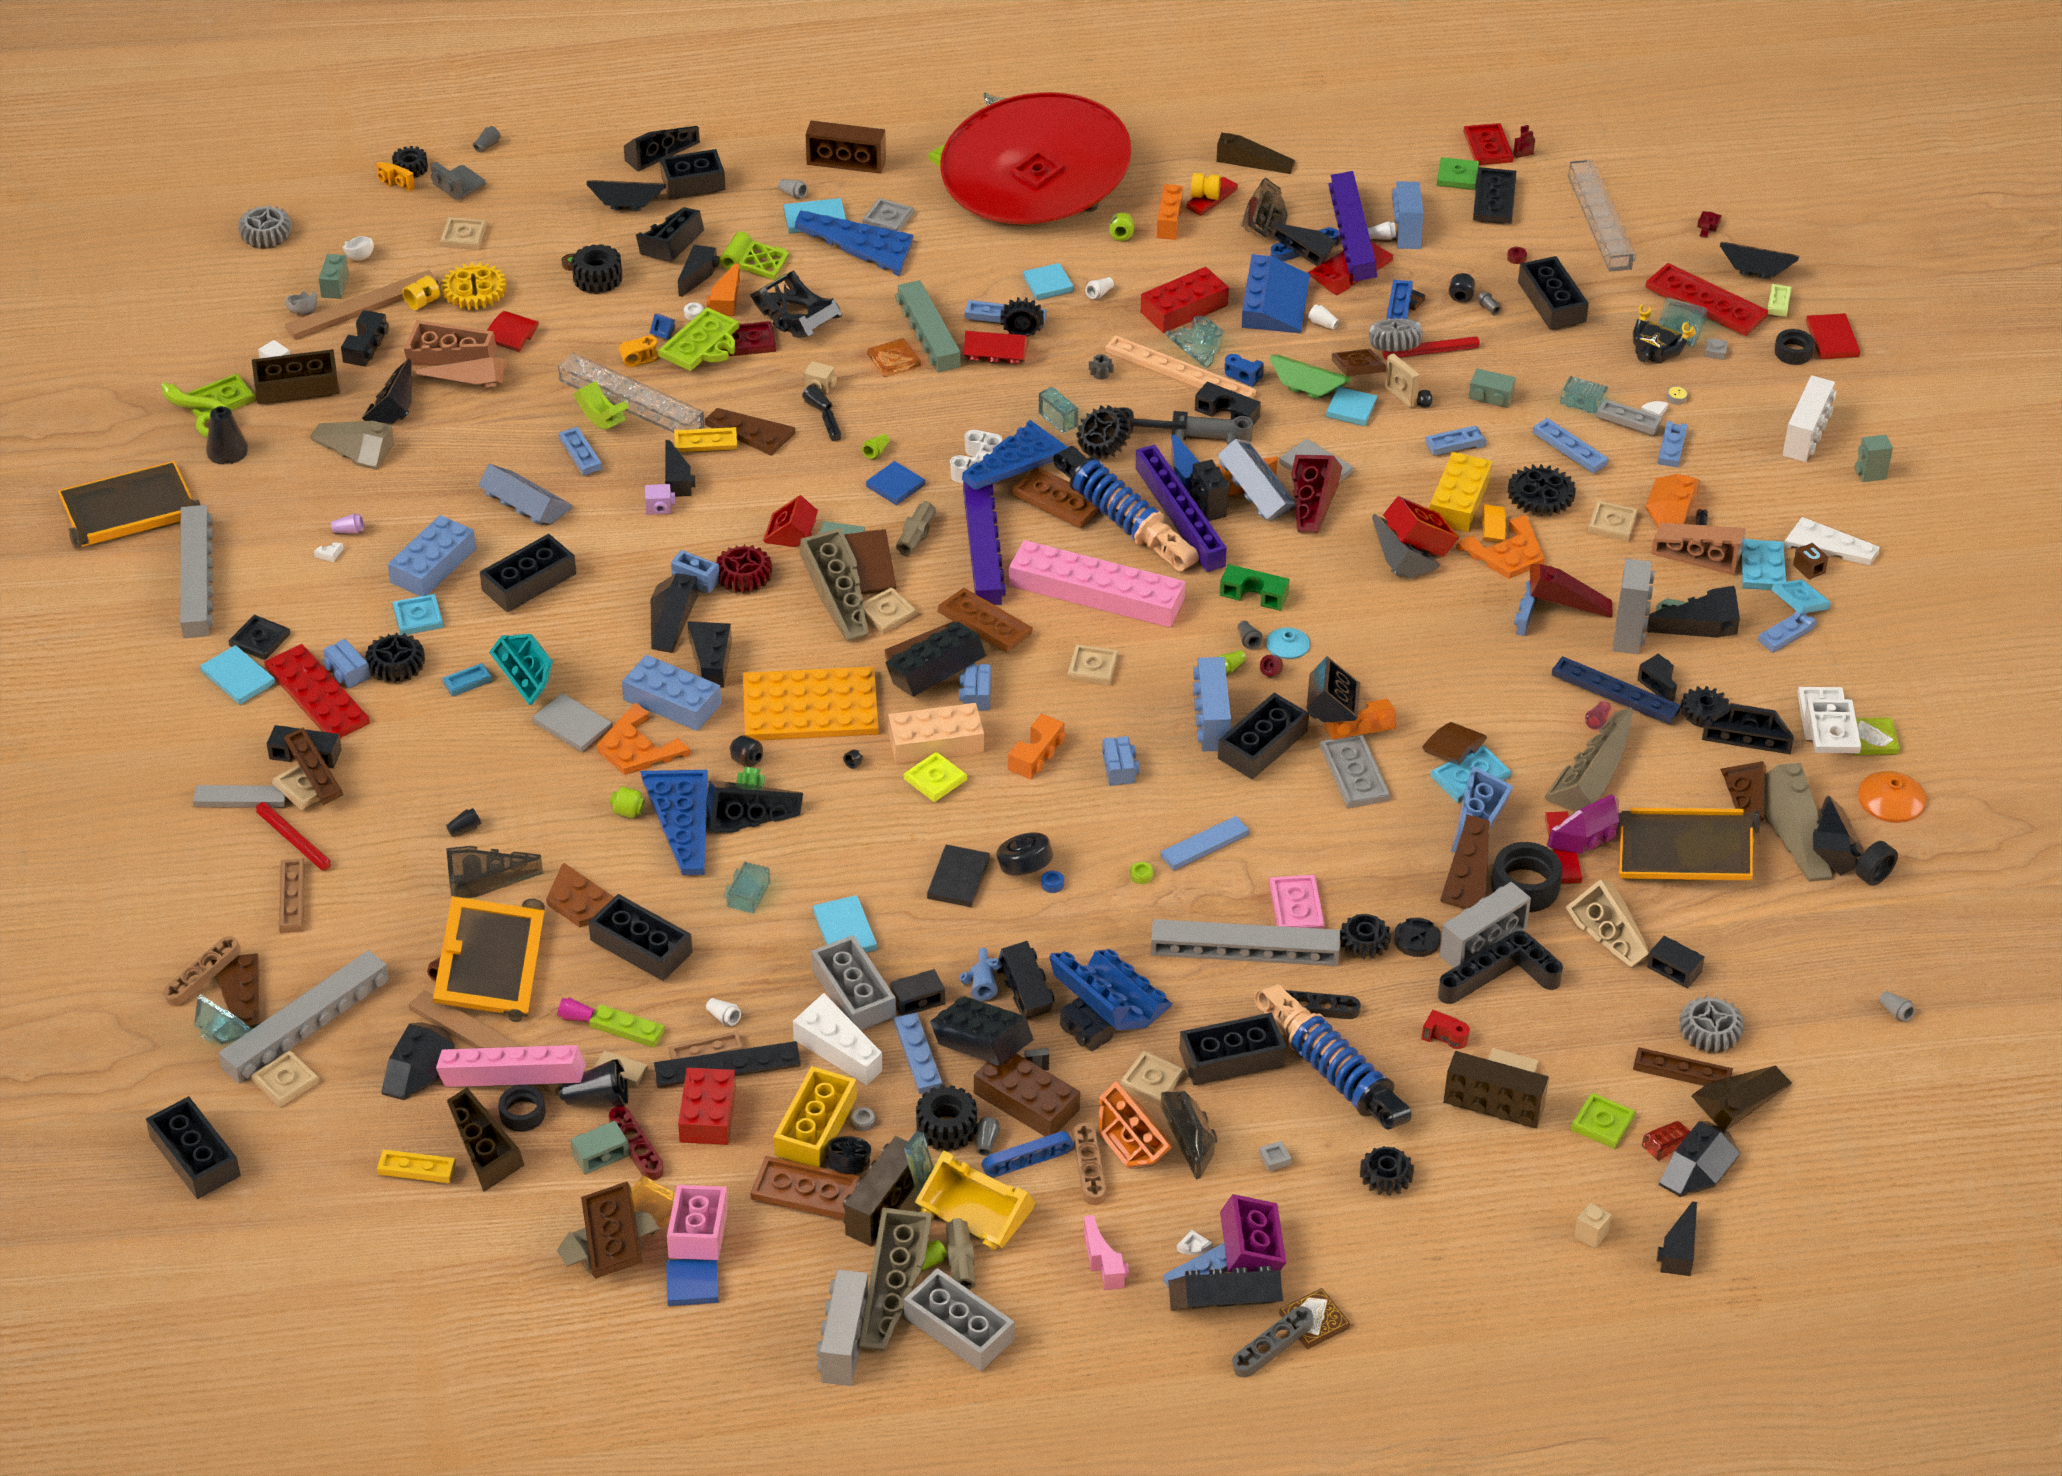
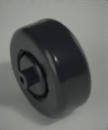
M1030 832L1014 836L1003 842L998 847L996 855L1003 873L1011 876H1021L1036 872L1047 866L1053 858V850L1050 840L1045 834Z

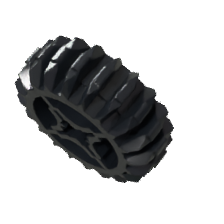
M1100 405L1099 410L1093 408L1091 414L1086 413L1087 417L1086 419H1081L1082 425L1077 426L1079 432L1076 433L1077 441L1082 451L1088 454L1089 457H1097L1099 460L1101 457L1108 459L1109 455L1115 457L1116 451L1122 452L1121 447L1127 446L1125 440L1131 439L1129 433L1132 431L1129 426L1130 421L1126 418L1124 412L1116 407L1112 408V406L1108 405L1105 408Z
M396 632L395 635L388 633L386 637L379 636V640H373L372 645L368 646L365 655L371 675L375 676L377 680L383 679L385 683L389 680L393 683L400 680L403 683L406 678L411 680L412 675L417 676L418 672L423 670V664H425L423 646L418 639H414L413 635L407 636L406 633L399 635Z

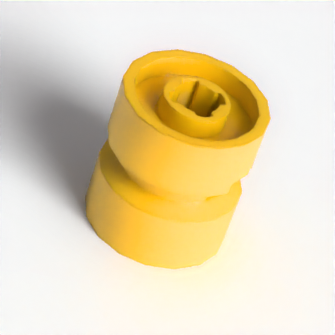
M1193 172L1191 197L1202 198L1206 195L1208 199L1218 200L1221 175L1210 174L1206 177L1204 173Z
M428 275L417 280L416 283L413 282L404 287L402 290L407 305L415 311L427 303L440 298L441 295L436 281Z

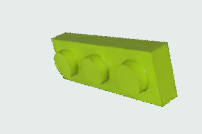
M601 1004L589 1020L591 1028L655 1048L665 1031L663 1024Z

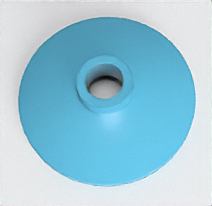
M1284 627L1272 631L1267 637L1266 645L1273 655H1277L1282 659H1296L1307 653L1310 641L1304 632L1295 628Z

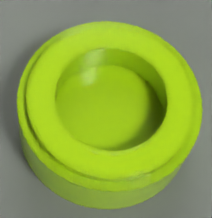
M1146 862L1134 863L1130 868L1131 880L1138 884L1150 882L1153 878V867Z

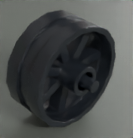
M835 1137L827 1145L826 1163L831 1169L840 1173H862L870 1166L871 1145L858 1137Z

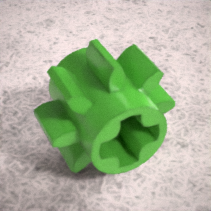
M744 767L743 773L738 772L736 783L764 787L765 776L760 775L761 769Z

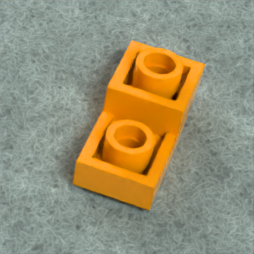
M376 163L377 177L381 182L390 187L398 184L409 192L415 189L414 176L411 171L394 164Z
M1483 505L1482 540L1498 543L1505 541L1506 520L1504 507Z

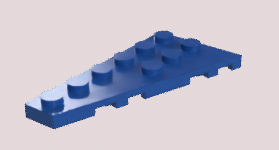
M800 210L795 221L796 229L813 237L820 236L826 239V243L830 245L835 243L841 246V250L862 260L876 262L878 267L882 269L889 268L897 276H900L913 242V234L820 215L809 211Z
M1029 420L1024 428L1020 427L1017 429L1014 436L1007 437L993 448L991 454L984 455L981 462H975L962 473V480L973 489H980L981 487L1051 463L1055 454L1068 447L1032 420Z
M708 770L640 771L642 782L681 875H705Z

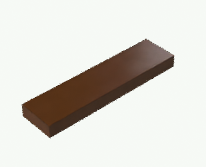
M304 727L284 736L285 743L321 803L325 805L343 796L340 786Z
M1638 1047L1633 1066L1635 1071L1702 1086L1709 1082L1731 1077L1733 1068L1640 1047Z

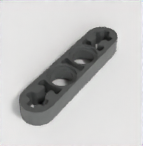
M1304 1306L1293 1309L1238 1351L1232 1359L1235 1374L1240 1377L1251 1376L1310 1331L1314 1325L1312 1311ZM1299 1317L1302 1318V1319L1306 1318L1307 1321H1305V1322H1304L1303 1320L1298 1321L1297 1318H1299ZM1280 1330H1287L1290 1335L1287 1338L1281 1339L1276 1336V1333ZM1260 1345H1268L1271 1348L1269 1352L1264 1354L1257 1351ZM1240 1362H1243V1363H1247V1362H1248V1363H1249V1366H1247V1367H1246L1245 1365H1241V1366H1240Z

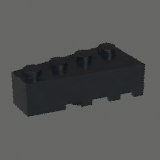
M1271 1266L1256 1267V1272H1248V1268L1232 1269L1233 1273H1224V1269L1209 1270V1274L1200 1275V1270L1185 1271V1276L1168 1280L1171 1311L1191 1306L1192 1309L1213 1307V1305L1228 1307L1237 1304L1242 1306L1283 1301L1281 1271H1272Z

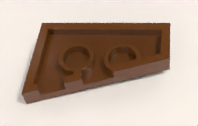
M1760 761L1720 769L1731 794L1735 809H1743V816H1753V822L1764 821L1765 763Z

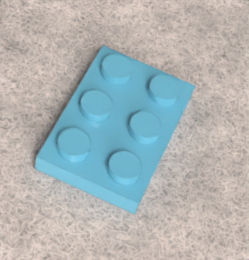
M1744 539L1741 553L1742 588L1771 590L1774 584L1786 582L1784 542Z

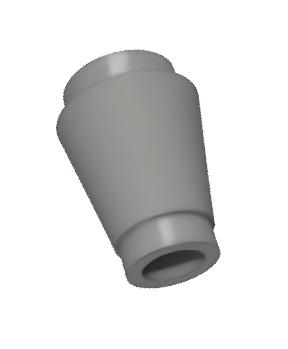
M781 179L778 183L779 190L795 199L803 198L807 194V185L802 180Z
M1885 991L1879 999V1002L1898 1021L1907 1022L1915 1013V1006L1912 1001Z

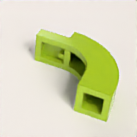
M597 381L573 393L584 414L597 427L608 429L626 420L623 413L629 408L626 401L616 405L611 404L604 396Z

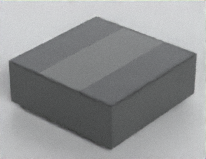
M1048 1048L1024 1051L1025 1059L1044 1070H1049Z

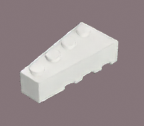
M825 993L793 1020L795 1041L865 1085H868L882 1072V1052Z

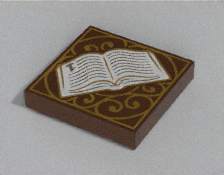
M1322 1288L1279 1310L1282 1318L1293 1309L1301 1306L1307 1307L1312 1311L1314 1325L1310 1331L1299 1338L1306 1349L1350 1329V1322ZM1300 1317L1297 1318L1298 1321H1300V1320H1303L1304 1322L1307 1321L1306 1318H1304V1319H1302V1318H1300Z

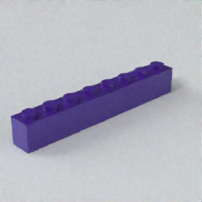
M1354 171L1332 174V183H1328L1348 273L1353 274L1354 282L1378 277L1376 262Z
M1156 445L1137 449L1135 469L1183 539L1197 550L1199 554L1198 561L1205 571L1209 572L1226 567L1227 547Z
M963 481L974 592L993 605H1002V596H1006L1005 583H1001V581H1004V570L999 569V567H1002V554H998L1000 552V540H996V538H999L998 525L994 526V524H997L996 511L992 512V510H995V498L991 497L994 495L993 484L975 490Z

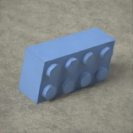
M439 515L388 563L390 583L419 596L428 595L476 550L474 530Z
M645 655L622 680L623 700L632 704L637 702L648 711L696 731L703 726L721 705L720 685L649 655Z
M1224 657L1198 658L1197 667H1193L1194 680H1197V682L1193 683V696H1197V698H1194V711L1199 712V714H1196V727H1200V729H1197V742L1202 743V752L1218 751L1219 739L1230 731L1231 727Z

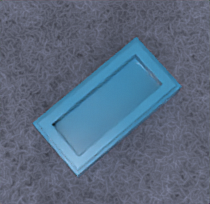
M483 663L442 678L443 684L452 697L492 682V676Z

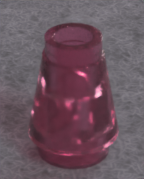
M1601 701L1586 713L1585 722L1589 728L1597 730L1605 724L1611 710L1608 702Z

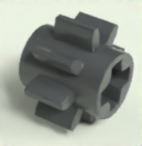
M1104 354L1094 356L1093 361H1089L1090 375L1100 380L1108 378L1109 373L1114 372L1112 359H1109Z

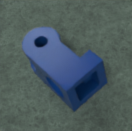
M1229 354L1225 357L1226 376L1251 387H1254L1263 377L1264 362L1259 360L1251 362L1244 358L1242 359L1238 354Z

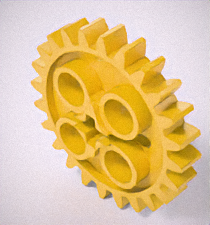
M471 262L470 266L463 264V268L456 266V271L450 270V275H445V279L442 280L444 298H447L448 303L452 302L453 306L459 304L460 309L464 306H467L468 310L471 307H475L478 310L479 306L485 309L486 304L493 306V301L499 302V297H504V293L507 292L505 274H501L500 269L496 270V266L489 268L488 263L482 266L481 262H479L477 266H474L473 262ZM472 276H475L476 279V296L473 295L471 278Z

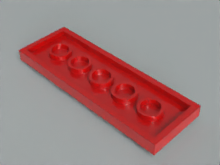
M1670 263L1665 264L1646 281L1645 288L1745 336L1768 316L1767 309Z
M303 644L264 661L266 670L322 732L336 733L342 738L370 724L369 716Z

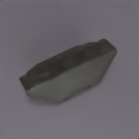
M1266 177L1261 181L1247 204L1241 226L1246 231L1251 232L1256 237L1276 240L1270 236L1276 223L1285 224L1288 216L1284 200L1281 196V188Z
M1185 1091L1161 1092L1160 1108L1195 1179H1200L1214 1155L1215 1143H1217L1216 1132L1214 1129H1210L1206 1112L1201 1111L1198 1103Z

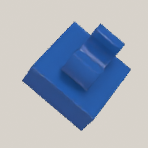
M659 313L654 314L650 333L664 339H671L676 324L674 323L675 319Z

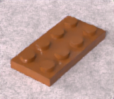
M1039 467L1034 468L1012 489L1013 496L1079 528H1082L1100 511V509L1093 506L1092 502L1087 501L1084 495L1071 489L1068 481Z
M962 588L938 606V613L954 622L962 623L978 633L982 639L1005 652H1008L1032 634L1033 627L966 588Z
M765 1156L750 1195L752 1200L844 1220L843 1202L846 1196L851 1195L856 1189L860 1176Z

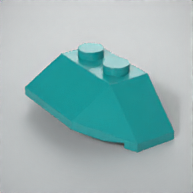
M532 634L501 635L489 653L528 705L532 706L550 681L553 660Z

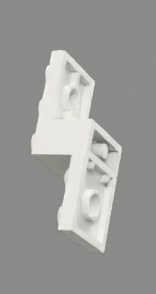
M1798 687L1797 695L1805 740H1813L1815 753H1860L1861 743L1853 701L1844 699L1843 688Z

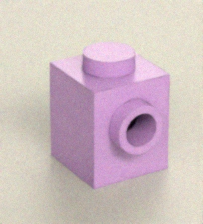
M670 484L645 485L646 515L672 514L671 505H675V492H671Z

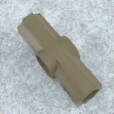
M924 501L922 504H919L913 516L907 517L903 533L896 544V549L901 555L909 556L913 554L920 541L927 538L930 523L936 514V508L930 502Z
M956 1218L946 1223L948 1266L951 1267L952 1279L970 1290L975 1287L973 1244L970 1243L967 1221Z

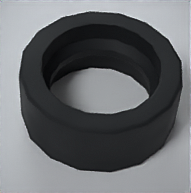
M1787 329L1778 334L1775 343V355L1778 359L1794 365L1804 364L1811 359L1814 339L1810 334L1799 329ZM1796 344L1804 349H1791L1785 345Z
M1877 841L1862 854L1856 865L1855 873L1867 884L1875 886L1886 879L1892 872L1898 860V852L1886 842Z
M530 1085L511 1087L504 1091L499 1099L500 1119L508 1129L519 1132L533 1130L545 1118L546 1108L543 1094L537 1088ZM522 1101L536 1105L532 1112L525 1115H515L508 1111L510 1106Z

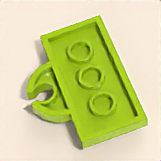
M706 307L658 350V356L689 371H692L703 360L708 362L725 361L729 359L727 351H722L721 349L728 350L730 354L735 353V340L731 335L739 329V321Z

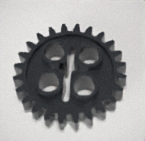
M1533 464L1531 469L1524 466L1523 471L1518 469L1517 474H1512V478L1509 479L1507 493H1509L1508 498L1512 499V504H1517V509L1524 508V513L1530 510L1532 515L1538 512L1541 517H1543L1544 513L1552 516V512L1560 514V510L1566 511L1567 507H1571L1576 493L1575 482L1571 481V476L1565 477L1566 472L1559 473V468L1551 470V465L1544 468L1542 464H1540L1539 468H1536Z

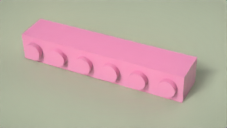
M578 1045L448 1049L441 1051L436 1069L445 1087L581 1083L586 1063Z

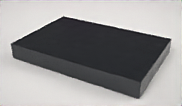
M946 844L928 889L927 899L972 907L988 865L990 853Z

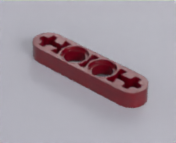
M623 1106L611 1109L609 1112V1123L615 1121L624 1135L627 1132L637 1133L634 1138L626 1137V1139L628 1140L629 1156L642 1176L650 1181L661 1178L664 1172L662 1159L629 1109ZM617 1117L624 1119V1125H622L621 1120ZM640 1148H645L648 1150V1152L643 1155H638L635 1153V1151ZM649 1161H650L651 1166H652L655 1170H653L652 1168H648V1162H649Z

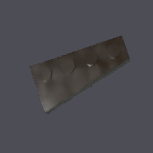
M468 1087L447 1100L452 1117L483 1192L524 1166L519 1148Z

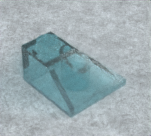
M201 994L197 998L194 1027L201 1031L199 1036L209 1043L215 1040L222 1045L236 1041L252 1030L238 1017Z

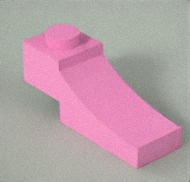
M1094 1215L1084 1216V1236L1091 1271L1101 1270L1104 1290L1124 1288L1125 1278L1129 1277L1128 1263H1123L1122 1254L1114 1252L1105 1242L1098 1230Z

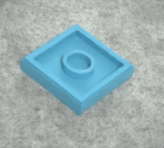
M1060 263L1023 271V278L1036 300L1073 292L1074 286Z
M1339 387L1326 411V417L1366 426L1377 402V396Z
M1803 579L1776 583L1771 589L1800 614L1827 610L1831 605L1828 599Z
M435 594L392 602L400 635L444 628Z

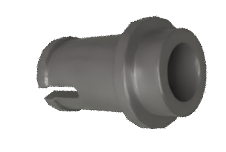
M1482 292L1478 296L1479 305L1484 306L1493 316L1501 311V305L1492 298L1491 293Z

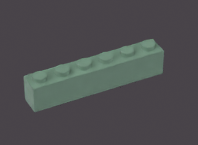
M918 280L898 285V293L895 294L896 302L898 305H901L903 315L908 318L910 328L914 329L917 341L922 343L923 352L928 354L930 365H934L938 373L960 368V350L922 282Z

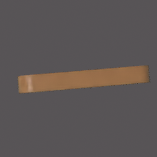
M233 936L222 938L170 982L163 991L167 1002L172 1006L181 1005L233 961L241 952L237 939ZM217 960L213 966H206L209 961ZM199 975L197 980L188 982L190 977Z
M1081 1123L1074 1128V1146L1083 1198L1090 1205H1098L1105 1200L1106 1188L1096 1131L1091 1124ZM1083 1133L1088 1137L1087 1142H1084ZM1091 1151L1094 1153V1156L1087 1158L1082 1156L1081 1153ZM1088 1170H1094L1098 1174L1096 1176L1089 1177L1085 1175V1172ZM1095 1185L1096 1195L1091 1191V1186Z

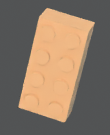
M976 703L888 714L889 736L896 764L923 761L935 752H938L944 758L984 753V732Z

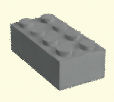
M1625 558L1613 642V651L1639 655L1640 646L1645 644L1646 633H1642V631H1647L1648 618L1645 616L1649 615L1651 602L1647 600L1652 599L1653 586L1649 584H1653L1655 571H1651L1652 562Z
M1510 882L1504 887H1499L1490 896L1482 898L1471 908H1466L1460 915L1447 920L1443 925L1440 957L1454 968L1515 931L1526 930L1531 897L1513 882Z
M854 935L811 951L812 971L833 1003L860 1030L896 1017L895 996Z
M938 1268L904 1298L905 1319L979 1371L985 1369L1014 1341L1015 1322Z
M837 1270L836 1279H831L829 1293L832 1295L831 1300L826 1301L825 1315H828L827 1321L823 1320L821 1325V1336H823V1339L818 1341L816 1356L819 1357L817 1372H821L822 1383L852 1386L860 1350L859 1344L868 1296V1273Z

